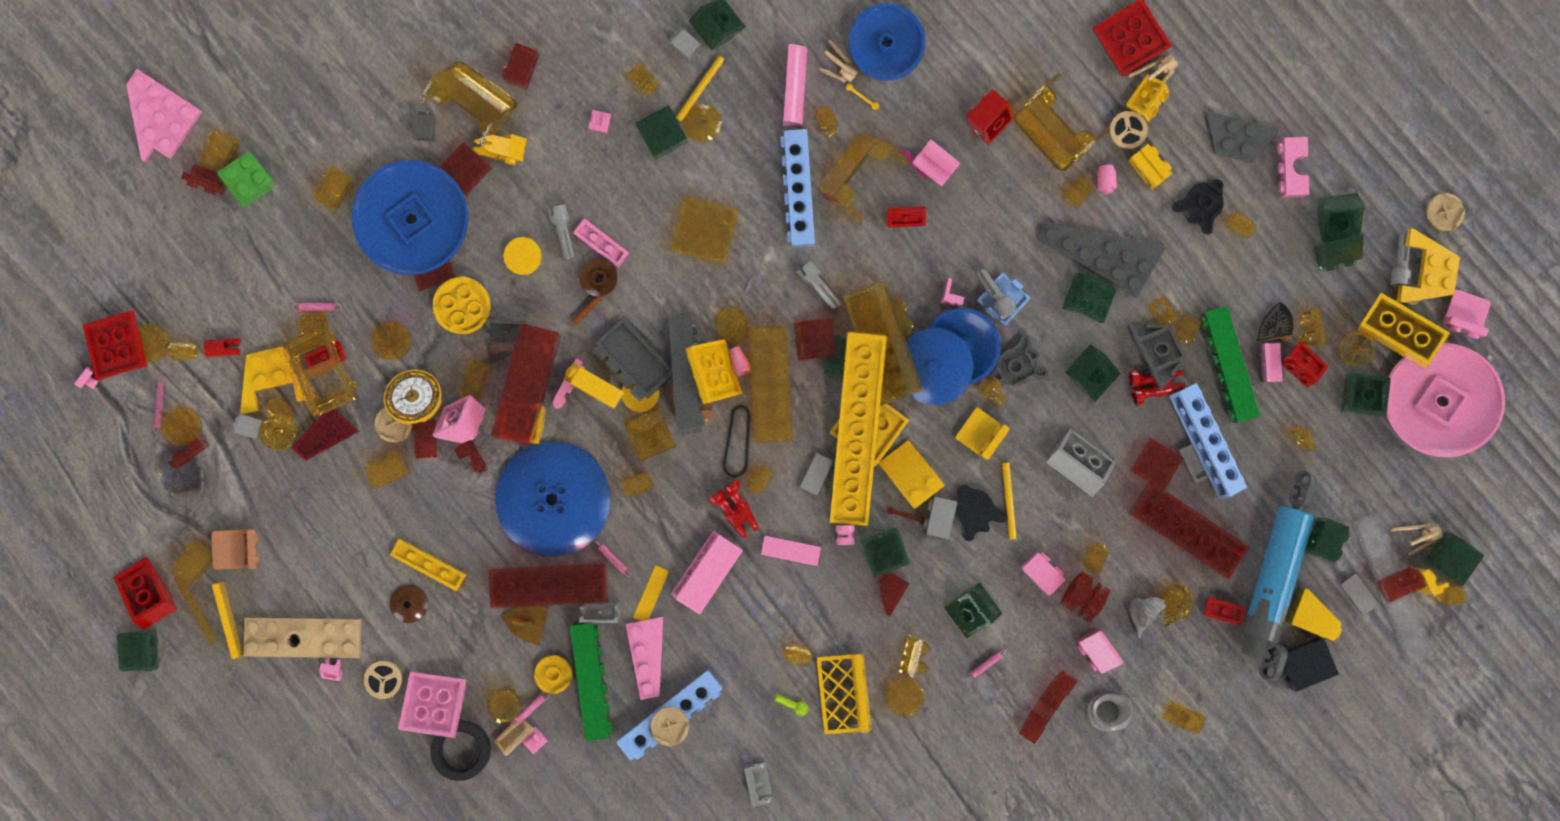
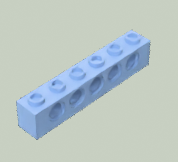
M807 129L785 130L784 136L780 137L781 148H785V155H782V167H786L787 174H783L784 186L788 185V193H784L785 205L789 204V212H786V224H790L791 231H787L788 243L792 244V247L815 246ZM797 146L800 149V153L792 155L789 151L790 148ZM798 165L802 171L799 174H794L791 172V167ZM795 184H800L803 190L800 193H795L792 187ZM796 203H801L804 206V210L796 212L793 206ZM797 222H803L806 228L803 231H797L794 226Z
M1197 383L1170 395L1169 397L1219 500L1231 497L1247 488L1244 478L1239 472L1236 462Z
M707 669L619 738L616 743L630 761L634 758L638 760L646 753L644 751L649 746L653 748L659 743L654 739L650 728L652 718L657 711L664 707L679 708L689 720L692 712L695 710L699 712L706 706V701L710 698L715 700L722 694L720 690H722L723 686L712 672ZM703 687L706 689L707 694L704 697H699L696 694V690ZM682 700H689L692 706L689 709H684L681 706ZM636 736H644L646 742L638 744L635 740Z

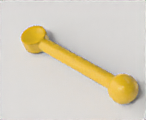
M846 84V90L852 91L857 96L862 98L864 101L871 105L873 110H877L879 108V104L877 102L873 103L863 94L854 89L852 84Z

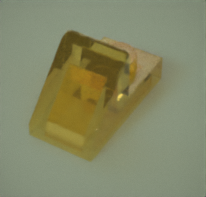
M1172 701L1169 702L1163 715V719L1198 735L1207 718Z

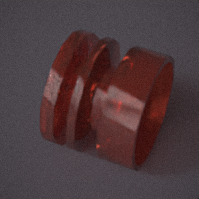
M1081 571L1066 589L1060 604L1071 612L1079 606L1077 616L1082 617L1084 615L1083 620L1089 623L1105 606L1110 589L1107 587L1102 588L1100 582L1091 587L1094 578Z

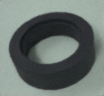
M460 720L457 732L471 735L479 746V756L473 766L466 769H458L447 763L443 756V744L447 737L435 735L430 749L431 760L435 769L442 776L454 781H465L475 777L487 765L491 755V743L486 732L473 722Z

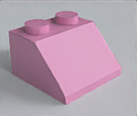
M471 395L445 406L433 436L458 443L473 440L478 434V428L483 421L486 409Z
M1095 627L1076 640L1079 644L1077 646L1078 650L1083 656H1088L1090 659L1088 664L1094 672L1098 670V672L1103 674L1124 663L1103 632Z

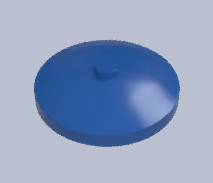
M878 4L863 11L854 21L849 34V52L857 68L865 75L880 81L897 80L910 74L922 59L925 49L924 30L918 18L908 9L896 4Z
M955 308L942 313L930 324L929 328L950 330L966 342L971 350L974 361V372L970 384L988 376L997 365L1001 353L1000 335L994 323L983 313L970 308Z
M928 328L913 334L903 344L897 358V374L905 391L917 401L930 405L945 404L958 398L968 388L974 372L973 356L966 342L956 333L944 328Z

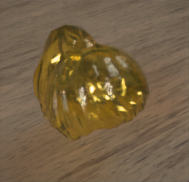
M1180 583L1173 584L1163 593V601L1166 604L1163 620L1164 627L1169 626L1178 619L1186 618L1193 611L1194 597L1187 586Z

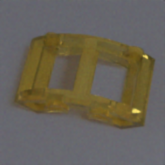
M324 324L283 343L286 362H290L292 369L290 373L296 387L300 386L304 396L302 399L314 417L355 400L357 390L355 382L350 380L340 361L334 343L336 340L335 335ZM326 344L330 359L303 370L300 355ZM336 369L345 388L318 399L308 381Z

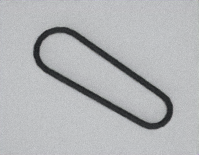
M744 406L736 407L732 411L723 469L731 477L742 476L748 467L751 416L749 409ZM738 409H744L748 414L745 468L742 473L734 475L728 472L726 461L734 414Z

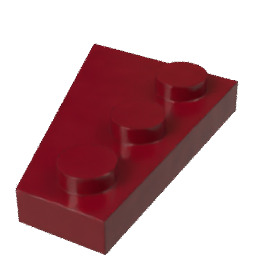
M330 405L291 448L307 461L360 431Z

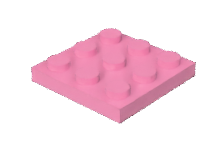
M410 672L398 729L455 738L467 680Z

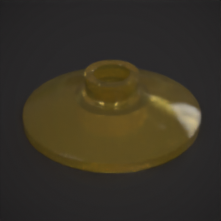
M707 104L693 106L684 118L686 133L690 138L698 142L713 140L719 134L722 127L719 112ZM705 119L706 123L704 125H700L699 120Z
M729 306L719 311L716 317V329L719 336L725 339L727 343L739 344L748 336L749 322L746 315L740 309Z

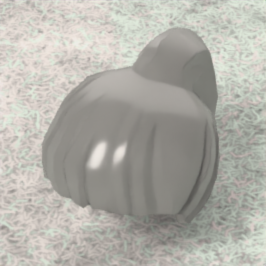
M1158 597L1135 598L1130 602L1129 613L1137 629L1138 638H1141L1143 631L1152 624L1157 616L1162 615V610L1166 608V604L1162 599Z

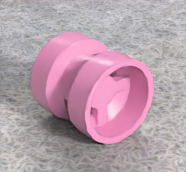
M836 525V532L838 533L836 545L855 544V538L853 537L855 525Z

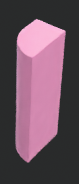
M789 44L783 126L802 127L808 49L800 45Z
M713 530L671 595L677 601L701 614L743 550Z

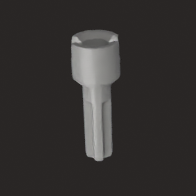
M566 204L548 208L550 222L556 226L563 256L565 259L573 258L574 252L566 223L569 220Z
M1407 234L1399 236L1396 267L1391 270L1390 285H1393L1395 288H1398L1400 285L1410 287L1411 271L1408 269L1410 247L1405 246Z
M811 260L796 272L806 284H811L831 309H836L841 304L820 278V271Z
M986 269L977 272V278L995 302L994 309L1001 319L1004 320L1015 313L1018 308L1009 296L1003 295Z

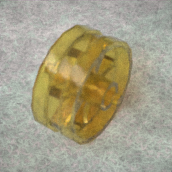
M1356 330L1349 332L1340 342V357L1350 366L1359 367L1366 365L1374 357L1375 343L1373 338L1364 331ZM1355 335V343H1351L1347 338ZM1358 335H1362L1366 337V339L1362 343H1359ZM1370 341L1372 349L1363 348L1362 346ZM1345 342L1352 348L1343 351V343ZM1362 351L1372 353L1367 359H1365V357L1362 354ZM1353 352L1351 360L1347 359L1344 354ZM1356 355L1361 357L1362 362H1353Z
M281 414L267 417L259 430V437L266 447L277 451L289 448L297 436L295 423L289 417Z

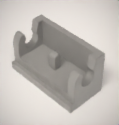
M582 601L580 604L579 622H620V602Z
M766 762L746 765L744 770L752 807L771 803L773 797Z

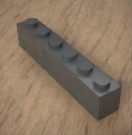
M691 317L668 319L678 434L701 433V426H705L704 414H700L703 402L699 396L698 386L693 377V371L686 352V348L698 345L697 341L694 342V335H697L696 324H692Z

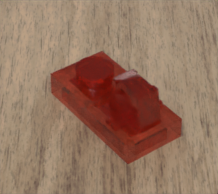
M472 440L461 443L454 449L459 459L470 456L472 460L470 465L475 472L478 471L480 474H483L489 470Z

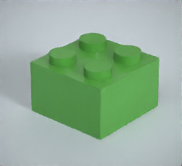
M249 151L217 172L221 183L242 209L274 188L273 180Z

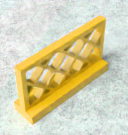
M864 652L817 657L824 734L870 732L872 727ZM843 659H851L852 667L848 672L839 666ZM822 661H830L835 665L829 674L822 669ZM836 667L845 674L840 682L831 676ZM847 676L854 682V686L850 691L841 685ZM828 678L837 685L831 693L824 688V682ZM838 687L847 693L842 701L832 695ZM849 695L856 701V706L852 711L843 704ZM830 697L839 704L833 712L826 707V701ZM840 706L849 712L844 720H841L834 714ZM850 715L858 720V727L851 728L845 723ZM832 716L841 723L837 729H829L828 721Z

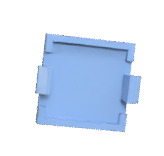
M1002 272L994 282L1004 296H1009L1018 308L1016 312L1002 320L994 309L995 302L987 291L979 297L977 302L986 309L990 316L1006 326L1031 297L1021 290L1024 286L1016 279L1011 281Z

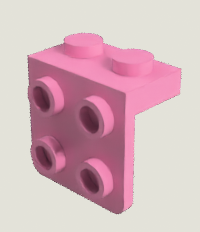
M1455 290L1442 325L1449 327L1450 331L1466 333L1468 337L1473 339L1486 337L1489 329L1483 326L1491 303L1489 300Z

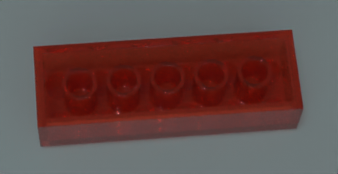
M520 323L491 433L493 438L532 447L561 337L559 332Z
M1148 482L1128 513L1129 516L1225 579H1230L1250 548L1154 483Z
M607 562L489 569L491 608L609 601Z

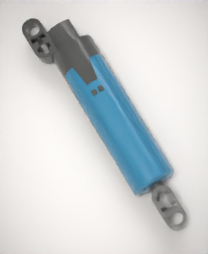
M1303 470L1297 472L1289 494L1292 508L1280 506L1277 509L1242 632L1247 634L1242 653L1262 659L1259 668L1260 676L1270 681H1277L1281 678L1287 659L1286 648L1278 644L1315 518L1312 514L1304 512L1303 509L1310 506L1317 479L1313 474ZM1305 476H1308V477H1309L1308 483L1305 484V485H1303V484H1302L1303 478H1304ZM1298 497H1303L1302 501H1298L1297 499ZM1274 650L1279 652L1278 656L1273 654ZM1270 667H1273L1274 674L1269 677L1267 671Z

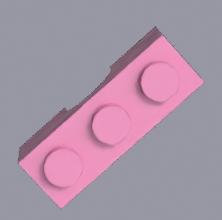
M1308 137L1283 138L1277 145V153L1280 155L1278 173L1281 174L1278 190L1281 193V198L1305 197L1310 194L1309 175L1297 174L1293 164L1296 159L1308 157Z

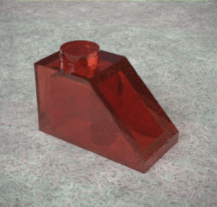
M888 571L887 574H882L878 583H880L879 590L885 614L890 617L909 583Z

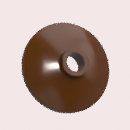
M605 259L589 261L580 272L582 288L589 295L595 297H602L611 293L618 281L616 268ZM599 276H603L602 282H597Z
M404 585L396 589L390 599V610L393 616L404 623H414L422 619L428 610V598L425 592L415 585ZM406 601L411 603L410 608L405 607Z

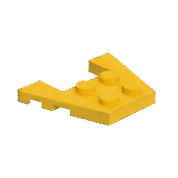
M1408 229L1405 246L1423 250L1417 288L1400 285L1396 302L1404 303L1454 295L1460 257L1417 230Z
M285 346L246 355L241 414L260 411L256 391L293 383L297 402L315 399L314 393L307 385V381L301 375Z

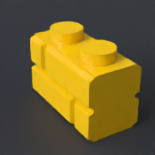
M1147 144L1132 156L1128 162L1152 190L1172 174L1170 171L1172 168L1167 161L1160 159L1158 156L1160 153L1156 147Z

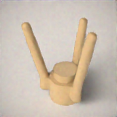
M829 40V44L847 64L844 65L831 53L825 51V54L842 68L839 72L842 76L823 68H819V71L843 83L846 81L851 83L859 72L856 69L857 66L851 63L832 40Z
M1168 54L1165 58L1161 56L1156 61L1129 73L1128 77H1132L1159 64L1157 66L1158 70L1150 75L1148 80L1150 81L1162 73L1166 75L1161 81L1166 82L1175 73L1174 69L1178 66V63L1172 55Z
M1429 522L1423 525L1390 528V531L1424 529L1421 532L1422 537L1410 542V545L1412 546L1423 541L1426 542L1408 553L1409 556L1430 544L1436 543V540L1443 537L1439 525H1430Z

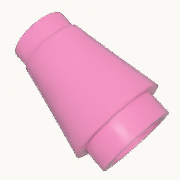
M737 346L730 349L733 372L737 376L749 373L751 371V364L740 347Z

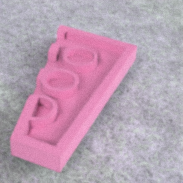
M664 616L625 624L640 700L660 696Z

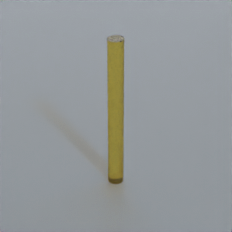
M181 575L176 576L174 580L210 646L217 643Z

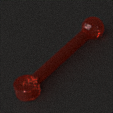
M892 507L887 509V513L890 515L896 514L918 521L919 524H924V517H915L896 511Z

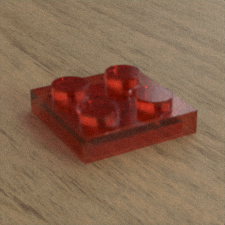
M464 142L439 167L453 178L466 196L492 169L489 164Z
M1149 438L1130 471L1164 491L1184 458Z

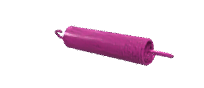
M908 150L905 153L903 152L902 156L925 179L930 181L928 179L929 176L913 164L915 157Z

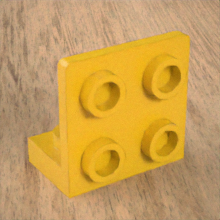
M977 407L957 433L955 439L983 459L988 460L1010 428L1005 424H1000Z

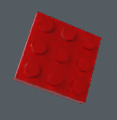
M1137 0L1092 28L1122 77L1172 47L1144 0Z
M134 310L82 325L96 381L148 366Z

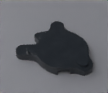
M1215 179L1212 182L1196 184L1188 191L1183 200L1172 204V210L1176 213L1188 212V223L1198 224L1204 234H1211L1213 232L1214 219L1224 207L1222 196L1223 182Z
M968 485L959 487L956 515L964 526L963 537L966 541H972L977 532H989V521L999 523L1006 521L1007 515L995 508L992 499L987 493L972 489Z

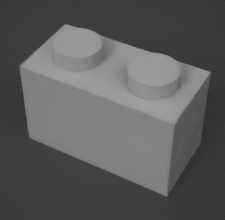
M933 496V500L929 499L927 511H930L929 518H925L923 529L926 530L925 534L949 539L957 501Z

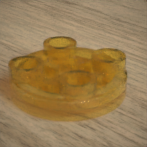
M383 323L372 335L374 350L384 359L398 360L404 357L411 348V334L400 323Z
M145 324L138 327L146 361L153 363L162 360L171 351L168 333L162 327L153 324Z
M177 407L166 414L160 429L170 443L186 446L194 443L199 438L202 431V422L195 411L189 408Z
M900 677L888 686L886 702L895 714L911 716L917 713L923 706L924 691L916 680L910 677Z

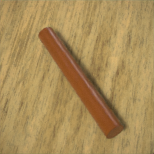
M594 296L571 321L578 325L605 296Z

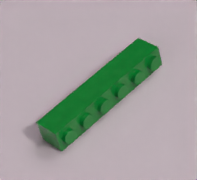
M1228 306L1201 313V325L1203 328H1206L1208 335L1206 336V342L1213 352L1211 359L1218 369L1217 379L1220 384L1222 383L1224 389L1222 396L1229 406L1227 410L1229 419L1233 420V423H1240L1260 417Z
M586 622L570 625L585 739L586 741L606 739L613 732L612 721H608L610 704L605 699L608 689L607 683H603L602 675H605L604 663H600L602 647L597 642V637H600L599 626H595V623Z

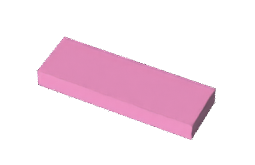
M585 218L573 231L574 235L617 268L621 266L630 254Z
M765 536L761 555L817 566L821 547Z

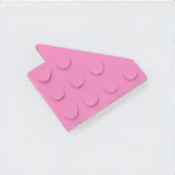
M136 69L126 86L141 160L147 162L155 149L171 159L202 111Z

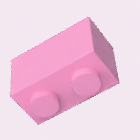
M1035 552L1020 569L1046 595L1050 596L1065 581L1062 577L1064 573L1059 567H1053L1049 563L1051 560L1045 553Z

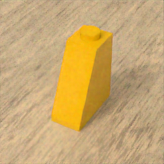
M575 363L568 367L565 372V381L612 408L616 407L624 393Z
M1300 587L1286 623L1335 641L1341 634L1342 628L1340 627L1342 623L1310 590Z

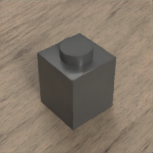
M419 112V115L413 114L412 138L416 141H435L436 118L430 115L429 112Z

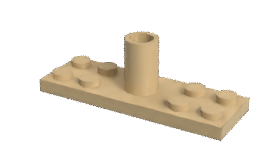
M245 617L243 656L360 658L361 619ZM297 635L300 637V643L297 640Z

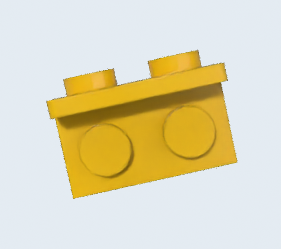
M1149 74L1145 76L1126 104L1128 109L1143 116L1147 122L1155 117L1159 106L1169 96L1167 84L1155 77L1149 81Z
M1413 568L1408 571L1417 592L1438 595L1444 592V588L1449 587L1447 582H1438L1435 574L1430 569Z

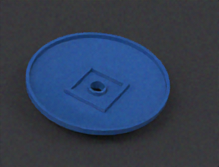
M404 160L378 169L363 183L354 200L352 226L360 248L375 264L396 274L419 275L438 269L457 253L464 241L468 228V208L458 184L445 171L426 162ZM415 214L417 216L414 224L407 223L408 215Z
M562 442L539 443L518 453L510 460L501 473L495 495L497 515L507 535L521 548L531 553L548 557L568 555L579 551L591 543L605 525L611 500L608 480L597 461L584 450ZM549 494H555L557 497V502L554 505H550L547 502Z

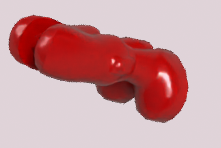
M1131 370L1128 373L1130 388L1153 384L1149 388L1131 390V398L1135 406L1143 405L1148 397H1162L1185 388V383H1175L1173 385L1171 378L1165 387L1159 390L1151 373L1140 375L1137 370ZM1178 370L1173 378L1182 376V370Z
M736 480L723 488L735 504V508L730 505L722 490L707 500L711 505H719L724 511L726 521L730 522L742 538H746L748 534L741 524L748 521L749 526L752 527L754 532L759 527L749 504L742 500L739 489L741 485Z

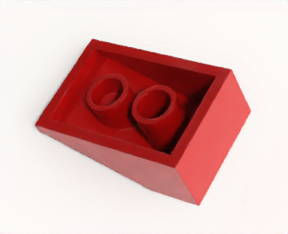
M143 558L113 577L132 622L143 630L177 610L170 592L149 558Z

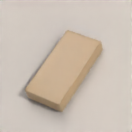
M526 718L519 725L514 721L493 742L505 756H508L535 729Z

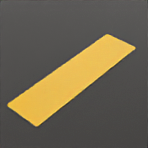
M655 565L633 616L634 619L642 621L650 618L669 573L668 570Z

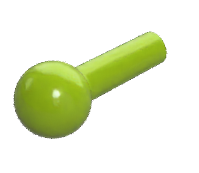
M776 694L774 697L775 702L793 709L797 716H805L808 712V705L803 701L794 702L779 694Z

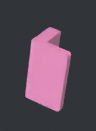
M930 140L914 159L913 164L937 184L943 186L960 165V162L933 140Z
M948 278L945 281L940 304L959 308L963 305L964 297L949 294L952 279Z
M1280 343L1259 344L1261 383L1281 382Z

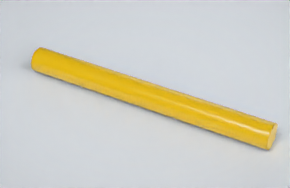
M718 55L675 117L678 121L682 122L724 62V58Z
M1002 463L1009 540L1017 539L1010 463Z

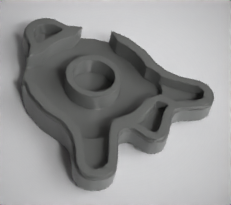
M1022 335L1013 348H1009L1000 354L995 370L991 375L995 382H1004L1016 386L1026 383L1034 377L1046 378L1048 376L1046 368L1035 364V360L1039 358L1040 354L1030 347L1031 339L1028 335Z

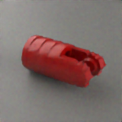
M241 339L205 340V356L240 355L241 350L238 348L227 347L239 346Z

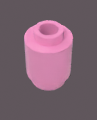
M1113 165L1099 166V171H1097L1098 191H1102V194H1112L1113 190L1117 189L1116 170H1114Z

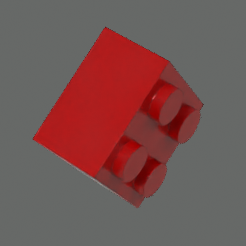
M992 89L981 98V102L976 107L970 109L966 118L972 133L989 146L1014 119L1010 102Z

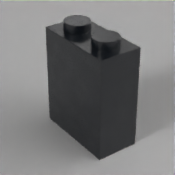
M1317 637L1287 650V659L1283 671L1286 676L1284 682L1288 689L1291 688V690L1298 692L1339 675L1324 638Z

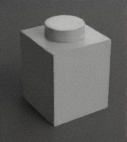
M685 29L681 32L677 31L671 38L672 48L688 62L702 48L701 43Z
M240 414L234 422V433L254 439H262L267 421Z

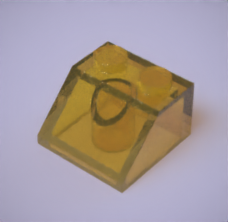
M660 407L624 421L628 436L640 461L676 447Z

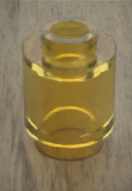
M1238 211L1235 214L1231 213L1226 221L1228 223L1227 228L1247 238L1251 236L1257 226L1253 223L1252 219Z
M173 341L168 346V356H171L172 360L192 361V359H197L198 345L193 344V342Z
M757 466L748 479L746 487L759 495L773 478L770 475L772 471L764 466L761 468Z
M794 643L792 645L787 644L783 659L806 666V662H811L813 652L809 651L810 647Z

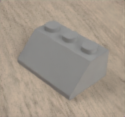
M1070 428L1054 448L1046 463L1093 497L1106 483L1116 461Z

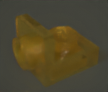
M640 63L626 75L628 80L646 97L659 86L656 78Z
M1079 177L1062 197L1077 209L1094 190L1093 184L1087 178L1083 177L1082 179Z
M1182 315L1175 331L1179 342L1185 345L1195 343V336L1201 322Z
M1299 425L1291 428V433L1286 434L1287 438L1299 436V446L1305 451L1317 449L1308 427L1302 428Z
M1098 542L1096 545L1090 544L1082 565L1101 573L1106 558L1111 553L1106 550L1108 546Z

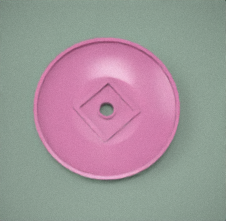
M1443 343L1426 369L1405 357L1396 364L1385 385L1384 409L1393 431L1409 447L1429 456L1451 458L1475 451L1495 434L1504 415L1505 394L1499 375L1483 356L1461 345ZM1438 397H1445L1448 401L1447 406H1439L1437 403Z

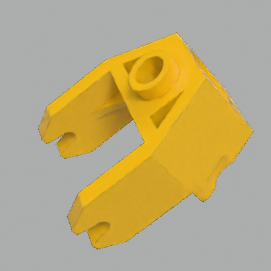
M514 134L501 137L490 135L474 140L480 147H473L472 150L478 155L504 160L506 164L516 165L518 162H523L527 139Z

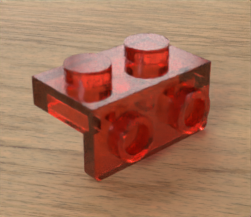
M194 164L190 174L187 172L182 174L181 179L187 181L186 185L197 189L200 186L205 188L204 192L214 196L216 193L224 195L226 191L225 186L218 178L217 172Z

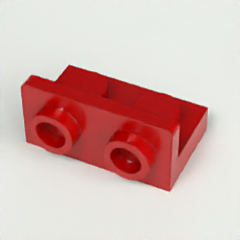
M1302 341L1296 343L1290 353L1281 360V364L1307 388L1318 382L1329 367Z

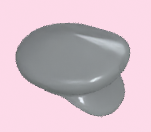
M1116 693L1098 694L1090 700L1087 706L1090 723L1098 730L1105 732L1124 729L1129 724L1133 713L1131 700L1124 695Z

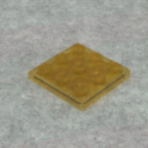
M684 196L670 252L726 266L740 210Z

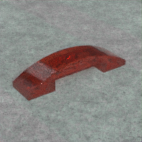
M1061 670L1043 692L1018 733L1035 744L1046 729L1045 726L1064 698L1068 697L1078 680Z

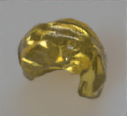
M505 685L497 690V692H492L489 695L487 713L492 720L497 723H507L520 714V697L516 695V691L512 686Z

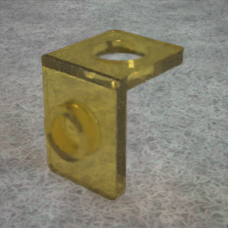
M1165 297L1160 298L1149 306V310L1160 325L1165 323L1170 325L1178 319L1176 316L1181 313L1180 310L1174 311ZM1163 304L1166 306L1167 311L1164 315H1159L1156 312L1157 305Z

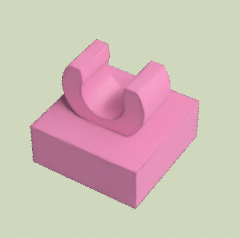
M592 110L588 129L608 134L612 115Z
M87 366L75 381V385L82 388L86 384L93 389L98 383L91 376L93 369Z
M327 658L325 664L321 663L319 669L321 678L341 681L343 674L340 659H337L335 665H330L331 660Z
M536 726L534 727L535 730L522 741L532 754L536 753L548 741Z

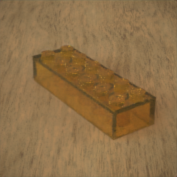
M875 283L843 296L855 332L887 335L880 405L889 404L922 392L923 388L886 283Z
M787 325L748 327L755 443L793 441Z

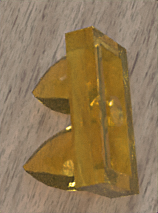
M1321 307L1311 308V310L1306 311L1300 316L1298 322L1307 327H1314V329L1305 332L1298 339V342L1302 341L1308 346L1328 345Z
M911 635L908 636L900 673L909 677H915V675H921L929 671L928 666L919 660L920 656H924L931 651L923 639Z

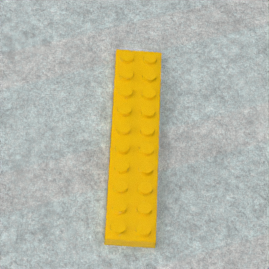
M848 332L830 523L868 526L887 335Z

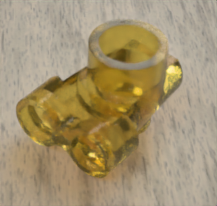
M326 311L317 312V315L314 316L305 314L297 320L300 334L330 333Z
M990 377L988 381L985 379L980 383L979 388L981 390L979 392L987 400L991 398L999 408L1006 403L1007 397L999 392L1002 385L994 377Z

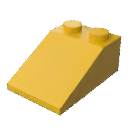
M909 440L878 463L913 509L917 508L945 486Z

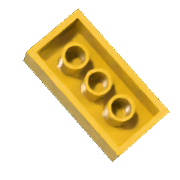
M1380 293L1357 329L1424 369L1430 365L1450 332L1383 293Z

